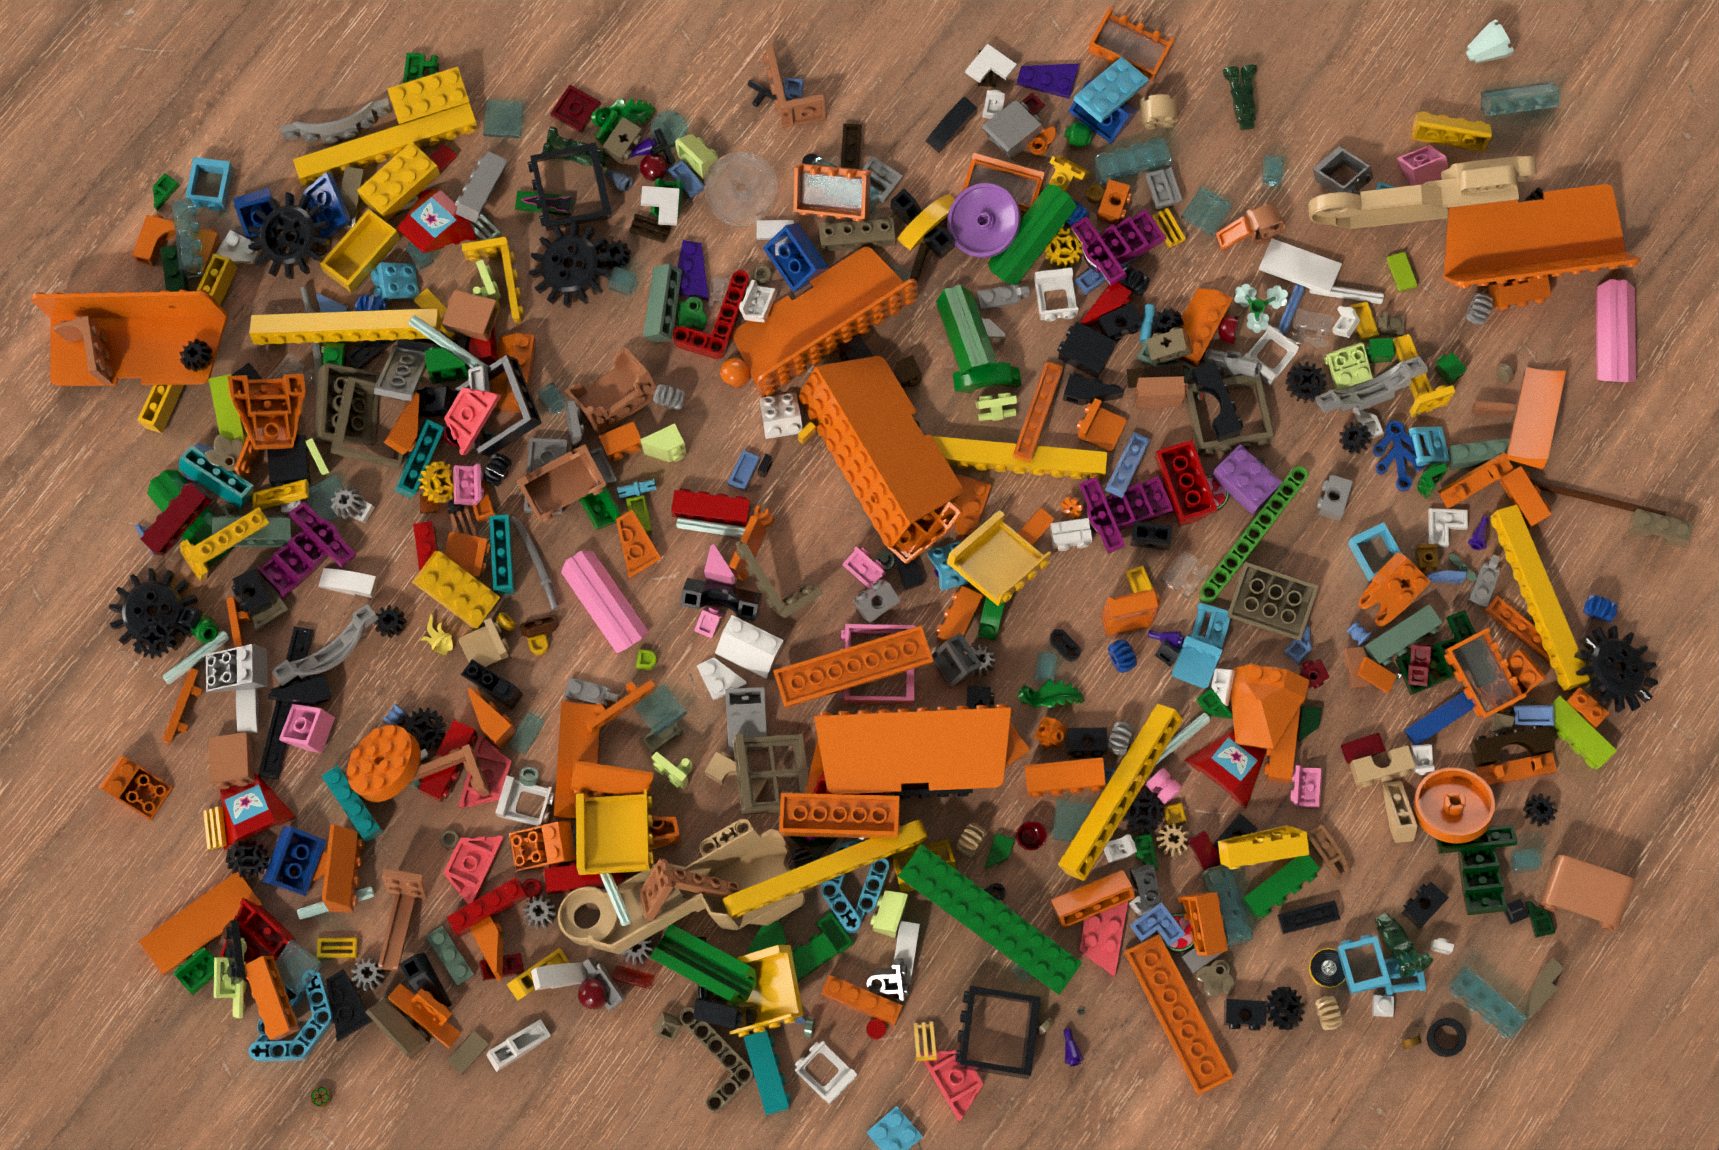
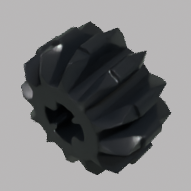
M611 239V244L607 243L604 246L605 248L600 249L601 254L610 252L615 256L613 260L603 262V266H609L611 271L614 267H616L617 271L620 270V266L626 268V262L631 261L629 256L631 250L627 249L628 244H622L620 239L617 243Z
M1124 267L1123 270L1127 276L1120 280L1119 283L1135 295H1143L1149 286V277L1142 273V271L1137 270V268Z
M1164 308L1162 313L1157 311L1158 316L1153 317V323H1151L1155 334H1164L1170 332L1172 328H1182L1184 325L1181 314L1178 311L1175 312L1173 308L1169 311Z
M195 339L192 342L188 340V346L182 345L184 351L179 352L182 357L180 361L186 369L197 372L199 369L204 371L205 365L210 366L208 360L213 359L211 355L213 351L205 341Z
M1350 422L1349 428L1345 425L1343 428L1346 431L1339 432L1343 437L1339 440L1343 444L1342 448L1348 450L1351 454L1354 451L1360 454L1361 448L1367 450L1365 444H1371V440L1368 438L1372 436L1371 432H1367L1369 428L1366 425L1362 426L1361 422H1358L1356 425ZM1355 435L1358 437L1356 441L1353 438Z
M494 454L483 474L484 480L491 485L500 486L512 465L511 459L503 454Z
M391 605L387 606V610L381 607L380 611L382 613H375L378 617V620L374 622V625H377L375 630L377 632L381 631L382 637L386 636L387 633L389 638L393 637V633L399 636L398 630L404 631L405 627L402 624L407 623V620L403 618L404 612H399L397 606L393 610ZM392 618L393 621L388 625L387 622Z
M1542 793L1538 797L1533 794L1531 800L1527 799L1525 801L1527 806L1523 808V811L1528 812V814L1524 817L1525 819H1532L1530 821L1531 825L1537 821L1538 827H1541L1542 824L1548 826L1550 821L1555 820L1553 814H1556L1558 810L1552 808L1556 802L1550 803V796L1544 799Z
M808 846L797 847L791 851V858L795 869L814 861Z

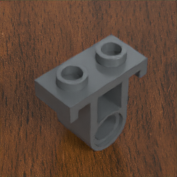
M1153 864L1130 869L1131 879L1140 897L1141 906L1145 907L1160 903L1161 898Z
M895 958L892 968L875 969L867 980L868 990L874 994L899 993L896 1003H904L906 997L910 994V988L905 980V977H907V965H904L903 958ZM874 979L881 980L882 984H877Z

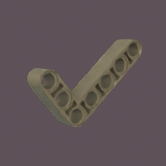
M684 1008L680 1012V1021L683 1026L731 1074L706 1100V1106L710 1112L720 1113L752 1082L754 1078L753 1071L707 1022L696 1019L689 1023L685 1022V1014H694V1009ZM706 1027L708 1034L705 1037H700L697 1034L699 1028ZM715 1041L721 1042V1050L713 1051L711 1049L712 1043ZM734 1056L736 1058L735 1064L732 1066L725 1063L726 1057ZM742 1070L750 1072V1077L747 1080L739 1078V1073ZM733 1084L736 1087L735 1092L730 1095L726 1094L724 1091L726 1085ZM714 1098L721 1100V1105L717 1109L710 1107V1102Z

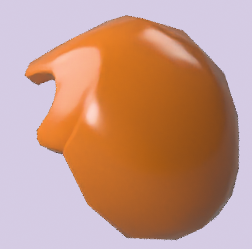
M731 358L721 365L720 376L726 384L738 388L744 386L749 381L750 371L743 360Z

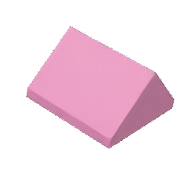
M711 545L704 570L706 582L734 587L736 585L734 574L715 545Z

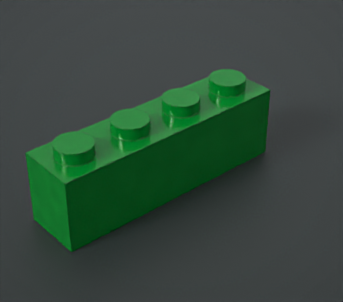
M1309 855L1298 856L1251 891L1241 901L1256 919L1260 916L1265 918L1272 912L1270 908L1275 904L1279 907L1288 900L1286 898L1288 894L1292 892L1295 895L1303 888L1301 884L1305 881L1310 883L1317 878L1318 875L1316 873L1320 868Z
M824 932L821 935L816 933L809 939L810 942L807 945L803 946L801 944L793 950L794 954L792 956L797 983L838 955V951Z

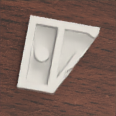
M230 230L215 254L230 258L234 264H254L263 250H250L248 245L254 242Z
M711 658L697 665L713 701L725 696V689H737L747 685L744 679L716 658Z

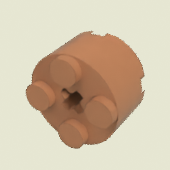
M1268 202L1257 209L1250 208L1246 211V217H1248L1253 234L1249 236L1253 244L1254 242L1257 245L1268 243L1272 238H1277V233L1280 232L1282 234L1286 229V225L1273 202Z

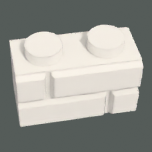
M1089 518L1050 523L1053 549L1066 551L1070 549L1069 547L1077 546L1079 549L1086 548L1092 542Z

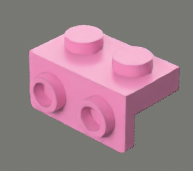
M476 463L474 467L458 465L453 467L454 504L477 505L483 499L484 489L481 488L483 470H481L480 464Z
M855 547V551L842 565L870 589L874 582L881 580L886 575V572L883 571L885 566L877 559L873 562L869 558L871 554L863 547L861 549Z
M1296 765V771H1293L1292 782H1295L1294 790H1291V801L1294 802L1296 807L1320 808L1322 769L1302 768L1300 765Z

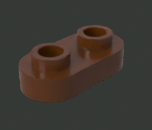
M548 615L525 621L520 625L521 633L528 638L545 632L552 633L559 627L558 618L555 615Z

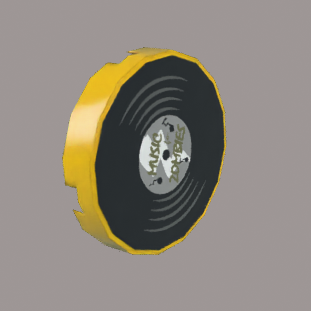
M1331 948L1321 949L1312 956L1308 970L1314 983L1329 989L1335 988L1344 982L1346 978L1337 950Z

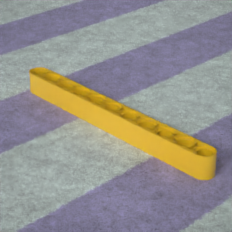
M915 820L899 827V839L870 838L733 893L722 901L728 915L733 919L918 845L929 837L921 820Z

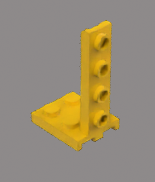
M1061 155L1052 156L1049 162L1056 169L1049 184L1057 185L1064 192L1067 191L1073 179L1083 181L1089 179L1092 174L1091 171Z
M506 237L461 244L464 256L470 262L480 261L484 257L494 259L502 255L512 318L515 323H522L521 317L524 316L523 307L518 304L521 294L519 287L516 288L515 286L518 276L516 269L513 270L512 267L515 258L513 251L510 252V246Z
M1410 334L1393 339V347L1399 363L1418 356ZM1426 373L1412 378L1409 388L1415 401L1409 410L1410 415L1413 418L1417 414L1429 413L1441 406L1443 408L1447 407L1455 394L1453 385L1448 387L1443 385L1436 388V391H1433Z
M258 507L195 546L186 539L180 543L179 551L201 583L208 576L209 567L206 562L269 525V521Z

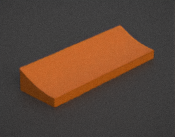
M1526 366L1506 459L1543 470L1550 453L1566 370L1551 371Z
M561 701L554 817L556 820H576V794L569 790L572 768L575 761L596 764L599 761L600 729L592 734L587 729V722L597 716L594 711L595 705ZM585 793L584 796L585 798H591L593 794Z
M781 793L779 833L781 836L899 839L900 796Z
M237 872L138 942L153 960L162 975L165 976L192 957L195 951L206 947L223 934L224 927L230 920H234L235 915L238 914L242 898L260 907L263 904L243 876L239 877Z

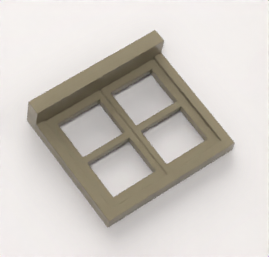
M735 734L733 749L742 815L780 812L781 801H779L777 778L797 777L799 793H805L808 770L803 734L743 738V734ZM793 746L796 769L775 770L773 747ZM768 748L771 770L750 772L747 749ZM772 778L775 801L754 803L751 780Z

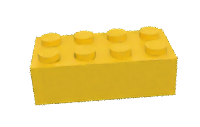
M458 67L387 88L399 125L470 103Z
M411 141L357 191L361 200L381 219L387 222L437 178L440 173L437 165Z
M368 209L324 258L320 266L324 273L350 293H353L399 241V234L395 228Z
M435 551L412 581L413 584L472 628L480 626L500 598V596L440 551Z

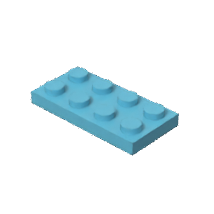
M1120 57L1078 92L1073 100L1101 123L1142 89L1149 79L1125 58Z

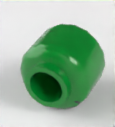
M1073 122L1070 127H1066L1064 137H1067L1069 145L1084 148L1086 145H1089L1093 131H1090L1089 125Z
M202 615L196 628H191V632L198 641L209 643L218 636L219 626L212 617Z

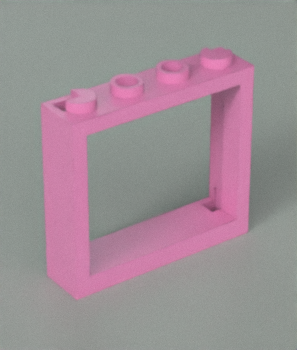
M845 624V630H841V641L845 642V648L851 647V635H891L914 628L915 625ZM914 669L906 671V697L850 696V689L840 691V698H844V704L914 705Z

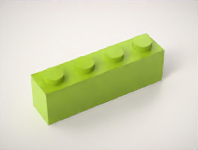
M228 374L209 378L220 435L226 437L230 442L239 438L244 446L248 434H246L242 421L229 396L227 377L233 375Z
M1561 696L1551 704L1555 706V725L1547 726L1557 731V736L1563 741L1566 740L1571 745V749L1576 754H1580L1590 768L1598 770L1617 750Z

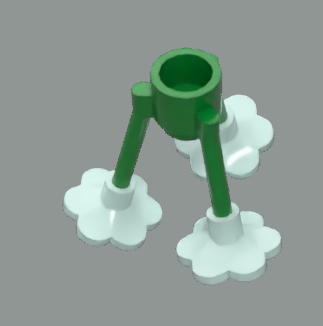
M1246 283L1242 287L1235 289L1234 301L1240 303L1242 307H1247L1250 304L1252 313H1249L1247 316L1248 329H1253L1254 333H1260L1262 330H1267L1269 326V316L1263 314L1265 305H1272L1274 309L1285 306L1288 302L1286 298L1288 292L1282 289L1281 286L1276 285L1266 291L1267 298L1263 301L1256 299V289Z

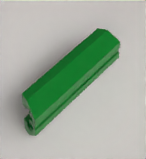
M1048 184L1021 218L1020 229L1014 242L1004 252L991 257L987 262L990 271L1003 282L1013 285L1019 284L1076 211L1077 206L1071 196L1057 185Z
M962 285L945 288L936 300V304L961 376L971 374L975 367L982 368L983 365L986 366V369L998 367L997 359L973 293Z
M164 470L160 475L150 480L147 494L161 512H164L169 507V502L181 493L182 487L188 482L178 470ZM208 507L205 508L181 536L184 541L187 539L190 544L193 543L195 546L212 536V517H216ZM234 547L229 548L228 550L219 554L215 558L206 562L207 566L209 567L212 564H214L216 561H218L220 558H222L224 555L230 552Z
M673 924L668 926L658 946L650 956V959L734 1005L747 1001L752 990L757 985L756 970Z

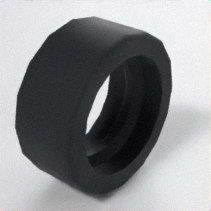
M1442 1018L1430 1026L1426 1039L1432 1052L1438 1056L1450 1057L1462 1051L1466 1045L1467 1035L1460 1022L1451 1018ZM1441 1026H1450L1458 1034V1043L1452 1049H1443L1435 1041V1033Z

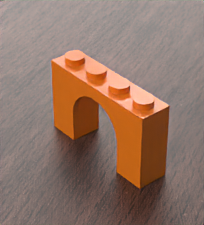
M146 215L132 254L136 262L154 266L160 248L167 240L174 237H184L192 242V251L185 269L189 276L202 279L213 253L217 252L221 239L218 233L209 228L206 230L200 229L194 224L185 225L175 219L169 221L159 215Z

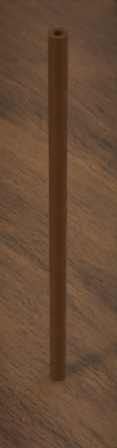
M1530 479L1532 484L1541 490L1632 512L1638 508L1664 516L1666 514L1665 511Z

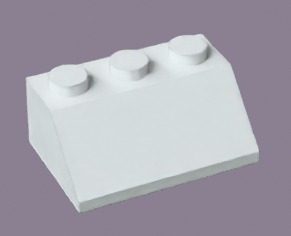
M731 615L723 630L715 654L767 679L784 647V640Z

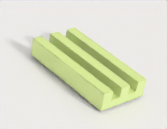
M313 438L307 440L306 444L321 474L324 476L330 473Z

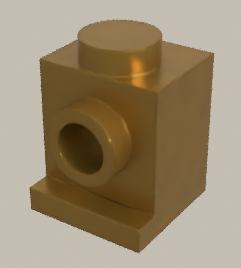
M1437 543L1418 544L1415 548L1417 568L1423 571L1424 574L1434 573L1439 567ZM1425 556H1431V560H1427Z

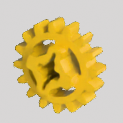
M1062 228L1044 251L1047 252L1045 258H1051L1050 264L1056 262L1057 267L1063 264L1064 268H1066L1068 263L1074 266V260L1079 262V256L1083 255V250H1081L1083 247L1074 232L1070 233V228L1067 231H1064ZM1072 243L1075 244L1076 251L1072 247ZM1051 244L1053 245V248L1055 249V252H1054V253L1052 252Z
M432 462L431 465L425 466L426 471H421L423 478L419 479L420 482H423V485L419 488L425 490L422 495H429L428 501L434 500V503L447 502V499H453V469H450V464Z

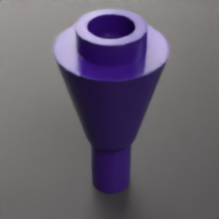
M648 137L634 147L630 158L651 154L650 149L657 146L655 139L651 140Z
M1486 516L1481 518L1480 525L1468 540V544L1474 550H1482L1487 547L1486 528L1489 518Z
M1149 630L1148 638L1157 639L1162 643L1167 639L1176 647H1182L1184 636L1181 635V631L1157 632Z
M1071 1028L1064 1029L1066 1040L1065 1064H1069V1066L1080 1065L1084 1057L1073 1039Z

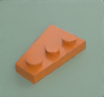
M955 473L963 488L962 494L955 499L963 511L955 523V533L968 537L978 527L992 485Z
M633 510L616 519L628 578L662 559Z

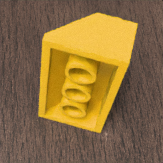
M1422 111L1417 112L1414 118L1411 139L1484 152L1491 139L1492 132L1491 125L1483 121L1473 122L1467 121L1465 118L1456 119L1450 118L1447 115H1433Z

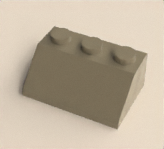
M385 998L369 1008L366 1014L412 1060L429 1044L426 1040L428 1035L421 1028L417 1030L412 1025L414 1020L407 1014L403 1016L399 1011L400 1008Z

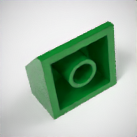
M431 347L425 351L427 372L432 384L469 378L465 362L445 348Z

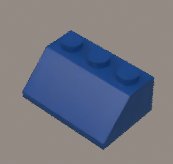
M1093 78V79L1087 81V82L1084 84L1083 88L1086 87V86H1087L1090 82H1092L1095 78ZM1075 101L1068 110L1069 113L1084 124L1089 125L1090 129L1110 144L1129 125L1138 111L1125 102L1100 123Z
M799 223L785 225L763 247L793 292L808 285L812 279L829 268ZM788 237L791 243L780 245L778 249L779 255H775V244Z
M283 826L262 882L306 896L326 840L294 827ZM296 869V873L292 875L291 871Z

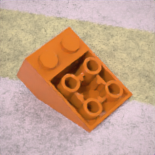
M1523 648L1518 649L1506 659L1509 664L1508 669L1512 676L1517 678V685L1522 694L1525 693L1527 695L1548 678ZM1497 667L1493 670L1496 678L1494 683L1477 688L1476 685L1474 686L1492 708L1513 698ZM1515 703L1511 704L1510 706H1508V707H1506V708H1504V709H1502V710H1500V711H1501V712L1507 711V710H1508L1510 707H1512Z
M469 687L467 690L483 734L494 746L501 750L516 734L513 729L515 726L512 720L505 714L501 716L498 708L492 702L486 703V699L477 689L473 691Z
M119 755L98 786L99 789L149 820H152L173 789V787L123 755Z
M554 822L509 833L515 872L577 860L571 822Z

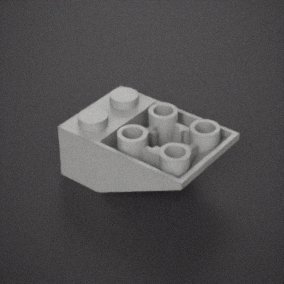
M250 644L206 654V692L251 690L267 686V648Z
M764 687L725 689L729 751H734L733 739L735 734H743V738L766 737L767 723ZM753 748V749H747V750H761V749H768V748Z

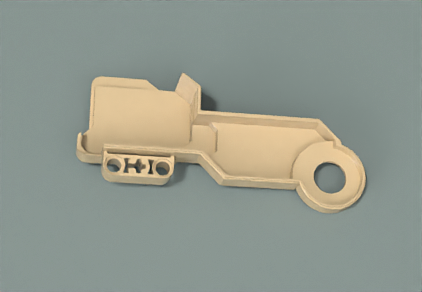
M1513 156L1455 163L1450 168L1441 172L1442 180L1428 181L1422 185L1361 191V196L1346 192L1320 195L1311 199L1308 203L1309 218L1318 224L1347 229L1446 219L1447 221L1448 208L1519 200L1518 182L1527 181L1529 175L1533 173L1534 177L1537 176L1536 159L1533 156Z
M740 819L701 842L699 849L703 856L702 858L686 867L669 863L668 867L739 883L740 889L743 890L791 871L786 862L790 847L779 831L769 829L758 835L747 819ZM744 828H748L747 832L742 833ZM714 847L711 853H707L710 848ZM656 864L650 866V871H642L617 886L631 918L630 924L622 926L608 892L605 893L601 889L592 886L575 889L564 898L558 910V924L561 931L576 944L592 945L596 949L621 954L693 911L700 912L706 908L709 915L722 929L739 930L747 924L770 925L801 907L805 902V896L801 891L732 919L727 913L722 901L723 899L673 887L669 898L661 906L659 914H656L653 921L645 920L639 891ZM587 903L595 904L600 910L599 921L588 929L578 927L575 923V913L578 908Z

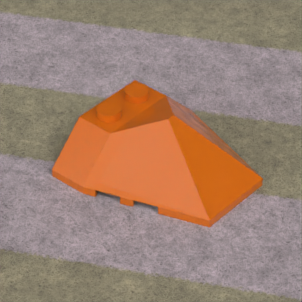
M285 374L282 379L248 380L247 375L228 376L229 396L254 449L293 448L303 399L306 393L304 374Z
M955 500L948 502L912 523L898 543L889 549L905 564H908L952 529L963 513L962 507Z
M1254 664L1234 668L1235 675L1231 690V704L1235 742L1239 745L1275 750L1285 734L1287 726L1295 718L1300 705L1306 700L1310 680L1287 669Z

